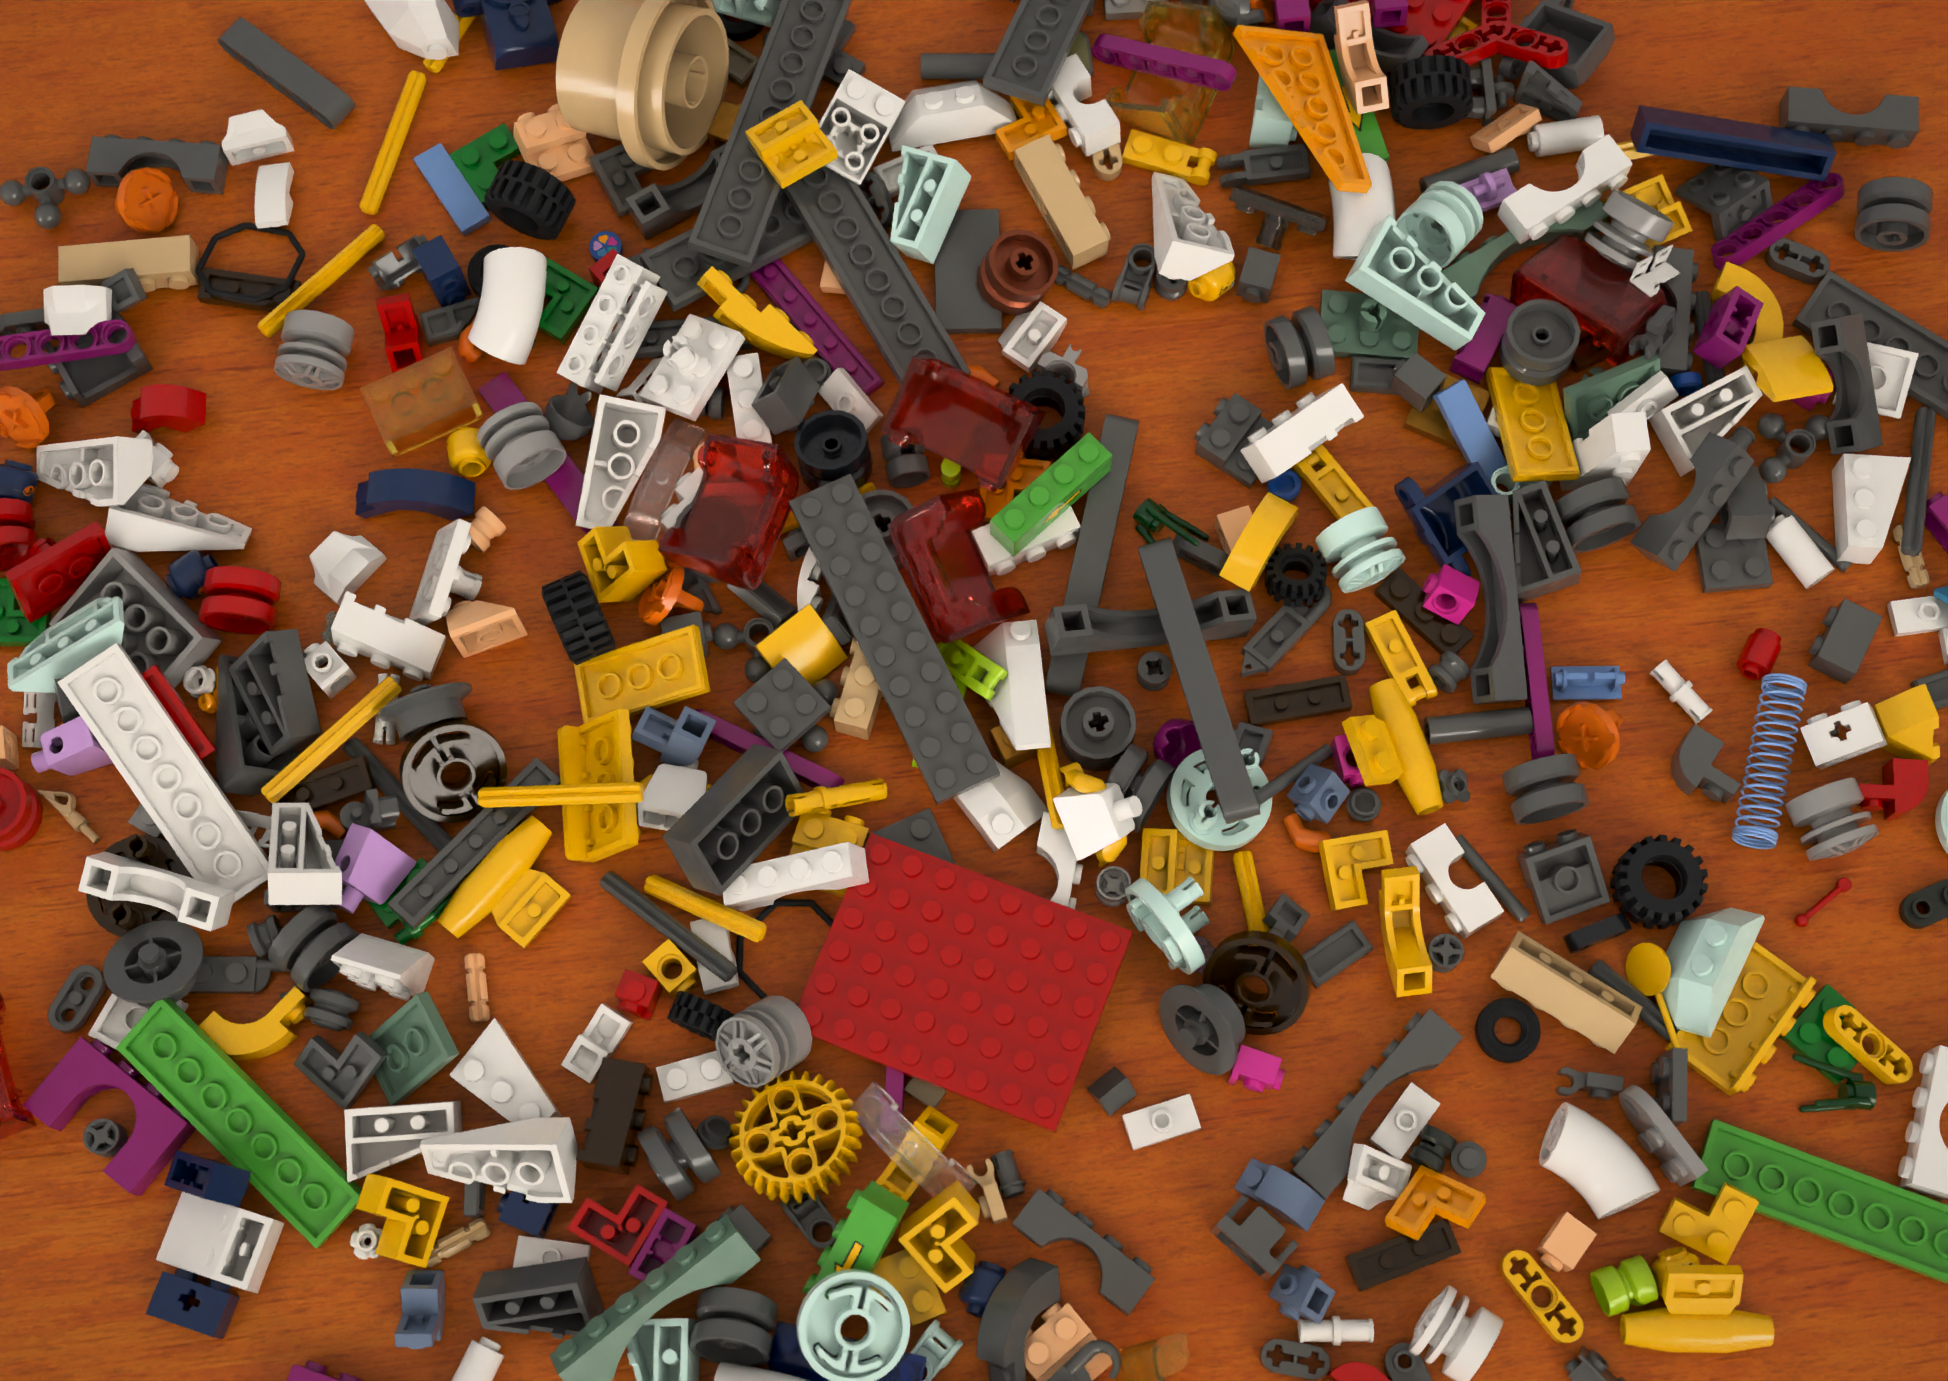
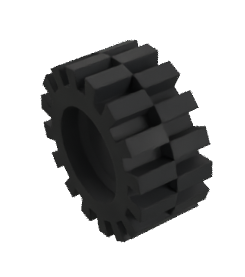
M1290 543L1284 544V551L1277 547L1266 564L1264 583L1269 596L1274 594V600L1278 603L1281 599H1284V606L1290 607V602H1295V607H1302V601H1305L1308 606L1313 603V598L1318 600L1321 597V592L1324 593L1327 577V562L1325 558L1321 559L1322 553L1318 550L1313 553V547L1307 545L1306 549H1302V543H1296V548H1291ZM1289 570H1299L1306 573L1309 577L1302 580H1293L1284 576L1283 573Z
M679 991L667 1019L682 1028L688 1029L692 1033L716 1041L717 1030L722 1022L735 1014L706 999H701L699 996Z

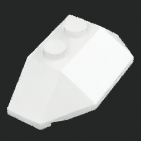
M973 79L912 90L905 99L906 102L888 136L892 152L902 150V145L916 148L995 134V130L1013 123L1017 119L1010 102L990 89L983 87L981 83Z

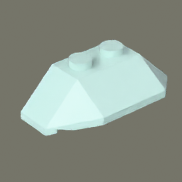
M118 596L113 598H97L43 631L25 647L19 658L14 657L7 664L8 688L16 692L55 693V679L66 677L115 643H120L122 646L124 631L123 600Z
M1730 907L1680 922L1666 952L1671 965L1670 981L1661 992L1668 1012L1677 1029L1707 1038L1711 1037L1765 920L1763 915Z

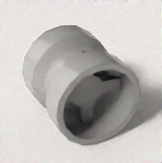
M1108 866L1098 874L1095 893L1103 905L1118 907L1124 904L1127 900L1125 889L1131 885V878L1128 872L1118 866Z

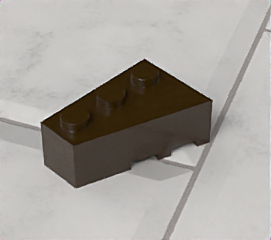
M603 1057L592 1097L594 1105L591 1119H586L584 1131H588L584 1150L578 1149L576 1160L584 1167L628 1175L629 1168L636 1166L639 1154V1146L634 1145L637 1131H643L646 1120V1110H642L644 1095L650 1096L653 1085V1075L649 1074L650 1069L646 1064Z

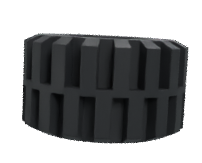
M1443 55L1422 56L1397 66V69L1391 72L1389 77L1392 118L1395 119L1397 124H1402L1403 127L1419 130L1442 128L1466 118L1468 113L1473 110L1470 68L1462 59Z
M507 160L502 163L484 196L487 207L503 223L522 234L543 240H555L559 236L576 203L572 192L555 176L535 165L516 160Z
M1035 371L1032 372L1031 378H1028L1025 374L1019 377V385L1014 382L1010 385L1009 394L1005 393L1003 398L1001 421L1005 441L1009 447L1014 445V453L1018 456L1025 453L1026 459L1036 457L1044 461L1052 457L1055 462L1061 457L1062 452L1065 454L1081 439V434H1083L1085 406H1083L1084 399L1082 394H1077V386L1073 382L1068 385L1067 377L1061 374L1059 378H1055L1052 371H1047L1046 376H1040V372ZM1048 406L1058 411L1062 416V420L1050 428H1037L1029 424L1025 420L1024 415L1034 407Z
M581 570L542 586V597L563 646L573 663L578 665L615 649V640L587 576Z
M1658 835L1655 839L1649 836L1645 837L1641 842L1637 841L1619 858V862L1612 871L1615 877L1610 880V888L1616 889V892L1612 895L1614 903L1618 901L1622 903L1618 910L1621 913L1628 911L1632 915L1629 921L1634 924L1642 921L1644 922L1643 928L1651 929L1657 925L1658 930L1666 929L1670 925L1675 926L1701 905L1704 900L1702 895L1707 892L1708 884L1703 883V880L1708 877L1707 869H1700L1699 867L1704 862L1701 856L1694 857L1691 854L1694 850L1691 845L1688 844L1685 848L1680 845L1682 840L1676 837L1671 841H1667V835ZM1644 866H1659L1669 872L1676 886L1673 899H1659L1646 890L1642 882V869Z

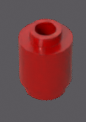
M1757 628L1754 633L1750 634L1736 663L1740 673L1745 678L1753 681H1758L1765 675L1770 674L1781 651V637L1774 631L1766 628Z

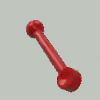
M1845 877L1839 879L1836 882V887L1806 913L1796 915L1794 920L1796 926H1807L1809 919L1840 892H1847L1851 889V881Z

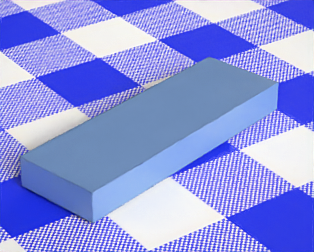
M441 142L413 158L414 163L463 236L491 221L490 215Z
M1460 379L1433 395L1467 464L1478 461L1488 479L1491 478L1497 469L1508 465L1465 379Z

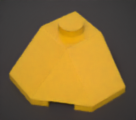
M1926 684L1918 685L1872 707L1888 744L1881 748L1903 759L1928 760V766L1940 758V745L1937 742L1933 743L1934 729L1939 728V715Z

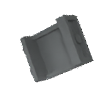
M112 308L111 320L125 321L120 312L115 313ZM125 330L115 331L112 333L110 341L112 343H121L125 340L127 332ZM90 334L83 335L79 338L77 346L79 348L89 347L93 343L94 337ZM137 340L132 349L122 354L48 364L54 374L60 373L64 381L60 382L59 385L69 400L75 398L83 408L153 370ZM50 341L45 345L48 353L56 352L60 347H54Z

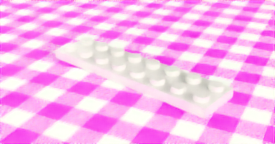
M115 643L57 682L194 879L236 891L233 904L268 880V856L120 643Z

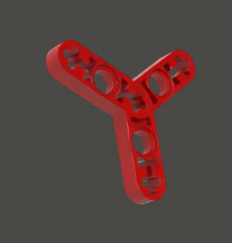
M1482 0L1481 26L1435 45L1425 53V56H1454L1457 59L1464 60L1468 65L1497 53L1528 63L1531 60L1537 65L1549 69L1563 67L1569 60L1568 43L1566 40L1511 23V0ZM1493 14H1503L1500 17H1490ZM1521 43H1532L1529 46H1518ZM1464 47H1475L1472 50H1461Z

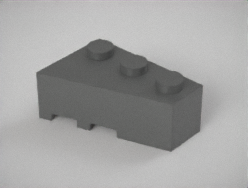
M1543 480L1513 491L1511 500L1512 542L1514 545L1518 603H1523L1578 584L1582 571L1546 481Z
M297 629L264 632L228 670L270 755L303 752L322 733Z
M587 1257L483 1272L472 1297L483 1329L528 1335L530 1330L552 1333V1338L563 1339L564 1335H576L586 1327L592 1318L601 1315L605 1311Z

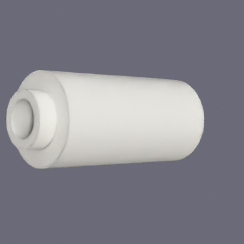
M1599 115L1537 124L1532 127V132L1528 133L1527 144L1530 152L1534 151L1536 157L1582 151L1604 137V127Z
M1782 514L1775 518L1773 524H1770L1766 539L1806 589L1816 585L1834 571L1835 568L1793 515L1785 518Z
M484 1336L481 1337L479 1342L472 1340L451 1381H492L505 1357L504 1354L499 1352L502 1345Z

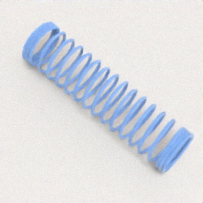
M1783 673L1767 674L1761 681L1760 687L1763 693L1758 696L1761 703L1756 707L1759 713L1754 717L1757 723L1752 727L1755 734L1750 737L1753 744L1749 746L1748 749L1751 754L1746 758L1749 765L1744 768L1747 775L1742 779L1745 786L1740 789L1743 796L1738 799L1741 806L1736 810L1739 817L1734 820L1736 827L1732 829L1731 835L1732 840L1736 843L1755 849H1773L1777 846V836L1779 835L1776 831L1769 828H1776L1781 824L1770 817H1780L1783 815L1781 810L1774 807H1780L1785 803L1782 799L1774 796H1784L1787 794L1785 789L1778 786H1785L1789 783L1782 776L1790 774L1791 771L1782 765L1793 763L1792 759L1786 755L1795 752L1789 744H1794L1797 740L1789 734H1795L1799 731L1796 726L1792 725L1801 721L1799 716L1795 714L1803 711L1802 707L1796 703L1805 701L1803 696L1806 694L1808 687L1807 683L1801 678ZM1771 683H1784L1797 688H1783ZM1766 694L1775 700L1763 701L1762 696ZM1776 696L1786 697V698H1798V697H1799V698H1801V700H1787V699H1782V698H1779V697H1776ZM1769 704H1786L1797 707L1800 710H1784ZM1764 705L1772 710L1762 712L1760 707ZM1767 714L1788 715L1796 718L1797 720H1781L1771 717ZM1762 715L1773 721L1760 722L1758 717ZM1764 724L1784 725L1795 729V731L1778 730ZM1760 725L1770 731L1757 732L1756 727ZM1764 734L1780 735L1794 741L1775 740L1764 736ZM1759 736L1770 742L1765 741L1756 743L1754 741V737ZM1761 745L1781 746L1791 751H1776ZM1756 746L1767 752L1754 753L1752 748ZM1759 755L1781 757L1789 760V762L1773 761ZM1754 756L1765 762L1751 763L1750 758ZM1758 766L1777 767L1787 772H1774ZM1753 767L1765 773L1750 774L1748 768ZM1755 776L1773 777L1783 780L1785 782H1771L1757 778ZM1750 777L1764 784H1748L1746 783V779ZM1754 787L1773 788L1783 793L1767 792ZM1749 788L1761 794L1746 795L1744 789ZM1752 797L1773 799L1781 803L1763 802ZM1747 798L1761 805H1744L1742 799ZM1751 808L1769 809L1779 814L1759 812ZM1746 809L1758 815L1742 816L1739 811ZM1748 818L1768 820L1776 824H1764ZM1743 819L1758 826H1740L1737 821ZM1744 835L1759 837L1762 839L1751 838Z

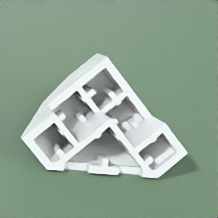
M364 0L398 48L429 60H442L446 57L459 55V21L445 0Z

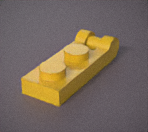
M1131 129L1122 155V161L1125 164L1183 178L1186 182L1200 186L1208 184L1211 176L1209 172L1210 166L1215 164L1217 153L1212 149L1195 148ZM1189 161L1197 163V167L1194 168L1187 166Z
M1322 444L1312 450L1310 455L1292 466L1295 472L1301 478H1304L1337 520L1357 510L1374 507ZM1316 464L1323 466L1318 472L1312 468Z
M1396 610L1364 624V629L1389 678L1395 679L1411 707L1415 706L1416 701L1422 698L1429 700L1438 695L1436 686ZM1416 677L1419 686L1410 689L1407 680Z

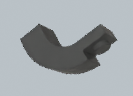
M1029 1258L1010 1270L993 1291L985 1307L977 1339V1358L988 1362L990 1381H1026L1024 1347L1029 1328L1040 1312L1061 1300L1058 1266L1035 1258Z

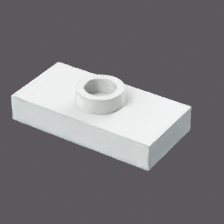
M837 368L818 390V393L833 410H841L855 415L864 424L867 434L884 416L844 368Z
M1660 370L1606 413L1610 415L1611 413L1645 411L1646 420H1648L1679 395L1668 377Z
M1934 596L1890 601L1887 604L1894 637L1940 631L1942 628H1948V603Z
M1411 1082L1369 1141L1387 1155L1401 1160L1440 1103Z
M1190 1094L1122 1115L1133 1151L1201 1129Z
M518 1235L513 1268L587 1257L589 1263L591 1245Z

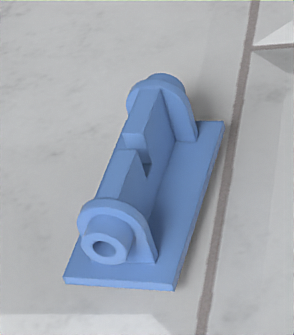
M1619 666L1550 667L1553 700L1622 699L1621 685L1625 684V673L1619 670Z

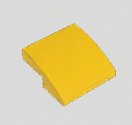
M802 100L745 131L758 156L782 189L838 158L836 148L821 131L818 120Z
M1663 174L1622 191L1655 208L1675 222L1663 242L1647 239L1645 243L1651 248L1654 245L1659 246L1693 231L1681 202H1674ZM1609 197L1601 200L1604 205Z
M1802 335L1746 344L1741 354V357L1758 372L1756 386L1773 402L1833 391L1834 386L1821 358L1815 355L1814 348Z
M810 604L805 605L754 646L771 668H774L780 661L786 658L811 686L848 658Z
M1143 828L1140 878H1144L1161 894L1164 893L1166 895L1184 882L1187 877L1191 876L1195 880L1193 883L1197 882L1204 895L1198 897L1190 904L1211 905L1214 851L1192 843L1179 833L1178 829Z

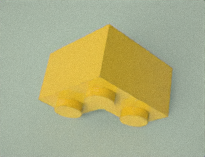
M628 526L594 527L577 542L598 603L631 601L667 571L657 540L633 541Z
M367 1173L356 1209L386 1218L375 1254L426 1268L449 1197L392 1178Z
M958 1180L902 1221L898 1237L899 1242L944 1293H947L973 1273L976 1256L961 1236L978 1224L980 1206Z

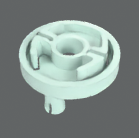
M1202 749L1187 756L1179 764L1169 781L1166 801L1171 820L1185 838L1202 848L1213 851H1229L1240 848L1252 841L1267 823L1272 808V797L1259 806V815L1226 824L1219 804L1213 808L1211 806L1215 801L1206 799L1207 792L1215 790L1207 764L1204 763L1196 768L1194 767L1205 762ZM1242 749L1241 753L1252 787L1260 789L1269 782L1262 769L1258 766L1260 762L1259 755L1255 752L1253 757H1251L1250 753L1253 749ZM1187 793L1189 794V795H1188V806L1186 805ZM1231 827H1234V828L1231 829V830L1222 832L1223 830H1227V829H1229V828H1231Z
M1189 876L1184 882L1165 895L1164 893L1161 894L1144 878H1139L1125 889L1129 902L1126 908L1135 927L1139 932L1145 930L1154 944L1165 953L1170 961L1167 964L1171 969L1178 967L1186 974L1193 973L1205 963L1203 952L1193 934L1205 925H1208L1210 921L1204 911L1200 913L1201 908L1198 905H1195L1182 917H1180L1179 912L1198 897L1204 895L1201 887L1197 882L1194 884L1195 880Z
M841 1270L821 1279L805 1296L797 1317V1338L801 1351L808 1363L827 1380L876 1381L889 1373L903 1356L909 1340L910 1319L901 1295L884 1278L866 1270ZM852 1282H853V1284H850V1285H844V1286L838 1287V1288H836V1289L833 1288V1289L829 1290V1291L826 1293V1291H827L828 1289L832 1288V1287H837V1286L842 1285V1284H845V1283H852ZM870 1286H872V1287L876 1288L877 1290H879V1291H880L885 1297H887L888 1299L884 1298V1297H883L880 1293H878L876 1290L870 1288ZM854 1314L865 1317L868 1329L861 1340L849 1342L842 1338L840 1328L845 1318ZM819 1342V1343L821 1344V1346H822L825 1350H827L829 1353H831V1354H833V1355H836V1354H837V1357H832L831 1355H829L828 1353H826V1352L819 1346V1344L815 1346V1351L817 1352V1354H816V1353L814 1352L813 1345H814L815 1343ZM877 1354L880 1355V1358H879L878 1356H876V1357H874V1358H872V1359H869V1360H866V1361H862V1362H858V1360L867 1359V1358L873 1357V1356H875V1355H877Z

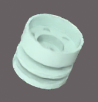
M1438 181L1431 184L1402 213L1396 221V226L1406 237L1410 235L1419 244L1417 248L1430 261L1434 260L1443 268L1448 266L1480 232L1484 218L1478 201L1465 187L1452 181Z
M1375 506L1366 507L1344 516L1316 537L1315 544L1322 553L1323 558L1326 559V562L1340 561L1333 568L1332 574L1337 579L1341 578L1338 585L1344 593L1354 592L1381 581L1396 570L1406 558L1402 550L1399 548L1395 549L1397 546L1395 538L1385 537L1380 539L1389 527L1379 509Z

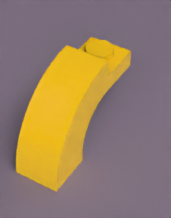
M294 986L266 1016L258 1021L248 1024H236L229 1022L224 1016L213 1011L199 1027L231 1059H259L282 1050L298 1037L288 1027L292 1023L297 1024L304 1018L305 1008L313 1001L303 991Z

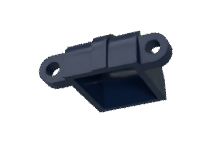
M453 0L457 16H480L495 71L557 61L559 50L558 37L548 5L556 4L563 0Z
M1479 462L1469 463L1456 469L1424 493L1412 478L1405 477L1394 486V490L1403 505V509L1415 526V534L1422 545L1427 546L1441 568L1446 564L1471 577V571L1462 557V554L1468 551V549L1457 535L1454 500L1473 495H1498Z

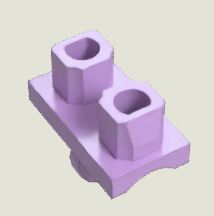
M1507 168L1493 173L1484 172L1479 175V178L1459 184L1474 195L1481 206L1482 212L1500 207L1503 199L1518 191L1512 184Z

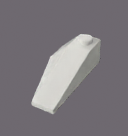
M599 395L575 526L588 529L599 526H613L660 442L666 411L665 407Z
M115 436L39 445L37 447V475L40 481L55 488L67 490L77 498L91 501L90 504L97 507L124 505L152 474V463L154 460L152 440Z
M145 483L138 488L124 505L109 507L105 529L108 543L115 548L128 551L238 550L245 548L252 532V528L219 513L205 514L198 511L197 504L192 501L186 500L184 504L169 498V491Z
M1037 620L1003 622L973 647L1009 671L1005 679H1000L993 689L996 693L990 701L986 699V701L998 715L1000 725L1015 750L1050 748L1051 740ZM986 670L984 676L981 678L980 682L983 681V679L985 678L986 674L988 673L987 670Z
M994 759L1000 771V776L953 798L995 853L1042 818L1043 812L1049 811L1029 783Z
M535 1117L423 1139L419 1144L428 1174L466 1184H471L474 1181L493 1185V1191L505 1194L508 1189L526 1194V1200L536 1203H572L574 1199L578 1146L570 1117Z

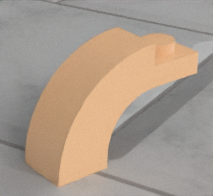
M1362 0L1334 6L1337 35H1334L1336 55L1343 85L1353 109L1357 114H1363L1389 108L1387 78L1380 69L1373 45L1369 2Z

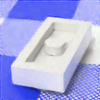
M717 1051L656 1067L663 1099L666 1104L735 1085L733 1078L724 1070Z

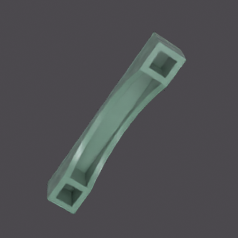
M1599 199L1590 207L1586 208L1583 205L1576 209L1575 214L1566 222L1552 224L1542 237L1534 241L1530 238L1520 244L1509 229H1507V233L1497 238L1494 235L1481 244L1480 249L1475 252H1464L1454 260L1453 265L1446 269L1442 268L1441 272L1451 283L1456 282L1474 301L1483 280L1498 264L1509 256L1526 248L1542 244L1567 243L1578 245L1585 241L1584 238L1588 231L1600 232L1593 225L1595 220L1608 222L1610 216L1603 210L1604 204Z
M727 1214L720 1220L711 1223L700 1236L690 1244L682 1246L675 1256L661 1267L652 1270L641 1283L631 1291L622 1294L616 1303L601 1315L592 1318L586 1327L571 1339L563 1341L556 1351L549 1355L557 1374L563 1381H611L614 1378L618 1362L626 1346L639 1328L657 1311L675 1299L695 1290L714 1285L732 1284L761 1261L750 1241Z

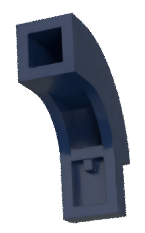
M397 468L370 472L368 481L358 483L355 515L370 518L390 511L414 510L434 514L452 521L473 514L476 483L452 474L424 469Z

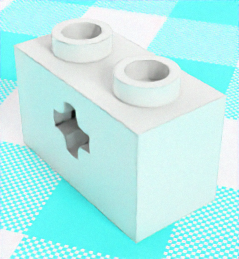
M1860 700L1847 703L1840 707V713L1828 717L1827 713L1816 715L1807 720L1808 725L1800 728L1817 768L1822 770L1888 745L1874 710L1868 702L1862 704ZM1841 725L1846 729H1851V731L1846 733L1847 739L1844 741L1839 737H1834V735L1839 733L1838 727Z

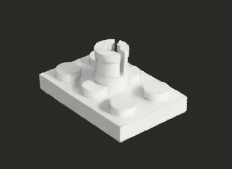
M689 314L677 335L672 336V343L669 340L665 342L663 346L664 356L639 396L648 404L665 407L666 411L696 421L745 341V337L739 331Z
M457 519L437 530L409 616L410 620L425 626L440 619L442 616L444 617L451 605V598L448 597L449 592L463 596L470 601L476 598L482 584V576L463 570L458 565L461 555L466 553L471 543L472 536L468 534L471 523Z

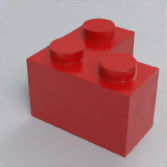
M637 1184L618 1216L586 1197L567 1229L631 1268L664 1208L671 1211L673 1206Z

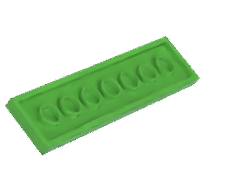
M170 997L156 1001L116 1047L234 1167L251 1172L248 1181L316 1249L327 1241L356 1208L362 1189L354 1181L347 1183V1174Z
M1710 1120L1699 1156L1708 1168V1171L1692 1181L1691 1189L1716 1198L1723 1183L1726 1182L1759 1199L1755 1213L1948 1284V1205L1719 1120Z

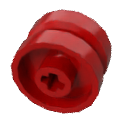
M0 498V572L8 571L32 557L30 549L39 540L38 534L34 531L36 522L33 507L28 502L19 499Z
M221 566L208 569L205 573L203 591L209 597L202 599L198 619L202 624L210 628L234 634L262 635L266 631H274L278 612L272 605L278 603L280 599L282 582L269 573L251 568Z
M0 767V851H9L23 846L35 835L42 822L43 806L39 794L29 783L21 779L14 772Z

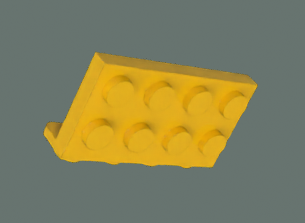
M617 708L579 727L564 725L558 729L561 785L634 782V759L631 746L632 727L628 709ZM636 802L562 805L565 856L568 860L595 863L638 845L639 827L636 817Z
M1754 942L1711 1037L1707 1038L1682 1030H1678L1676 1033L1681 1048L1688 1049L1687 1065L1729 1096L1740 1090L1745 1093L1757 1078V1075L1753 1073L1760 1062L1766 1064L1775 1053L1777 1047L1773 1043L1779 1034L1784 1037L1794 1026L1796 1019L1792 1016L1800 1006L1804 1009L1815 996L1816 991L1812 987L1817 980L1812 976L1805 978L1760 944ZM1671 1040L1666 1045V1050L1673 1048Z

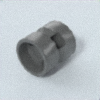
M902 428L882 436L880 443L883 457L888 461L886 472L891 487H915L927 482L931 478L928 458L923 455L926 448L921 430Z

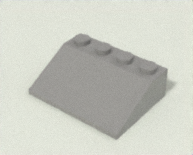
M112 547L49 623L50 626H53L97 598H113L118 596L123 600V649L141 674L153 665H158L173 688L183 681L185 673L191 667L203 665L223 641L210 627L199 621V616L135 552Z

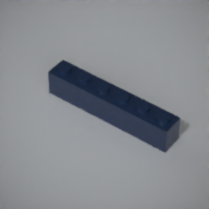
M1639 105L1630 132L1636 152L1824 182L1836 155L1828 135L1642 105Z

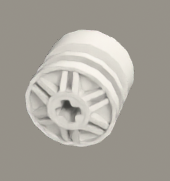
M1447 1285L1435 1299H1432L1414 1328L1413 1339L1408 1351L1417 1356L1429 1344L1430 1346L1424 1358L1426 1363L1431 1364L1443 1353L1446 1355L1443 1363L1442 1373L1454 1381H1470L1494 1345L1503 1326V1319L1484 1307H1480L1469 1318L1465 1313L1468 1309L1470 1298L1464 1295L1452 1307L1457 1289Z

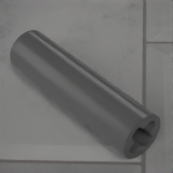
M921 53V79H983L995 53Z
M1508 147L1493 154H1488L1425 176L1419 180L1421 193H1424L1431 184L1438 181H1452L1462 184L1479 178V175L1484 172L1493 173L1507 168L1509 175L1518 172L1520 168L1518 156L1512 147Z
M1529 707L1425 717L1424 720L1425 737L1428 745L1531 734L1533 729L1532 715Z

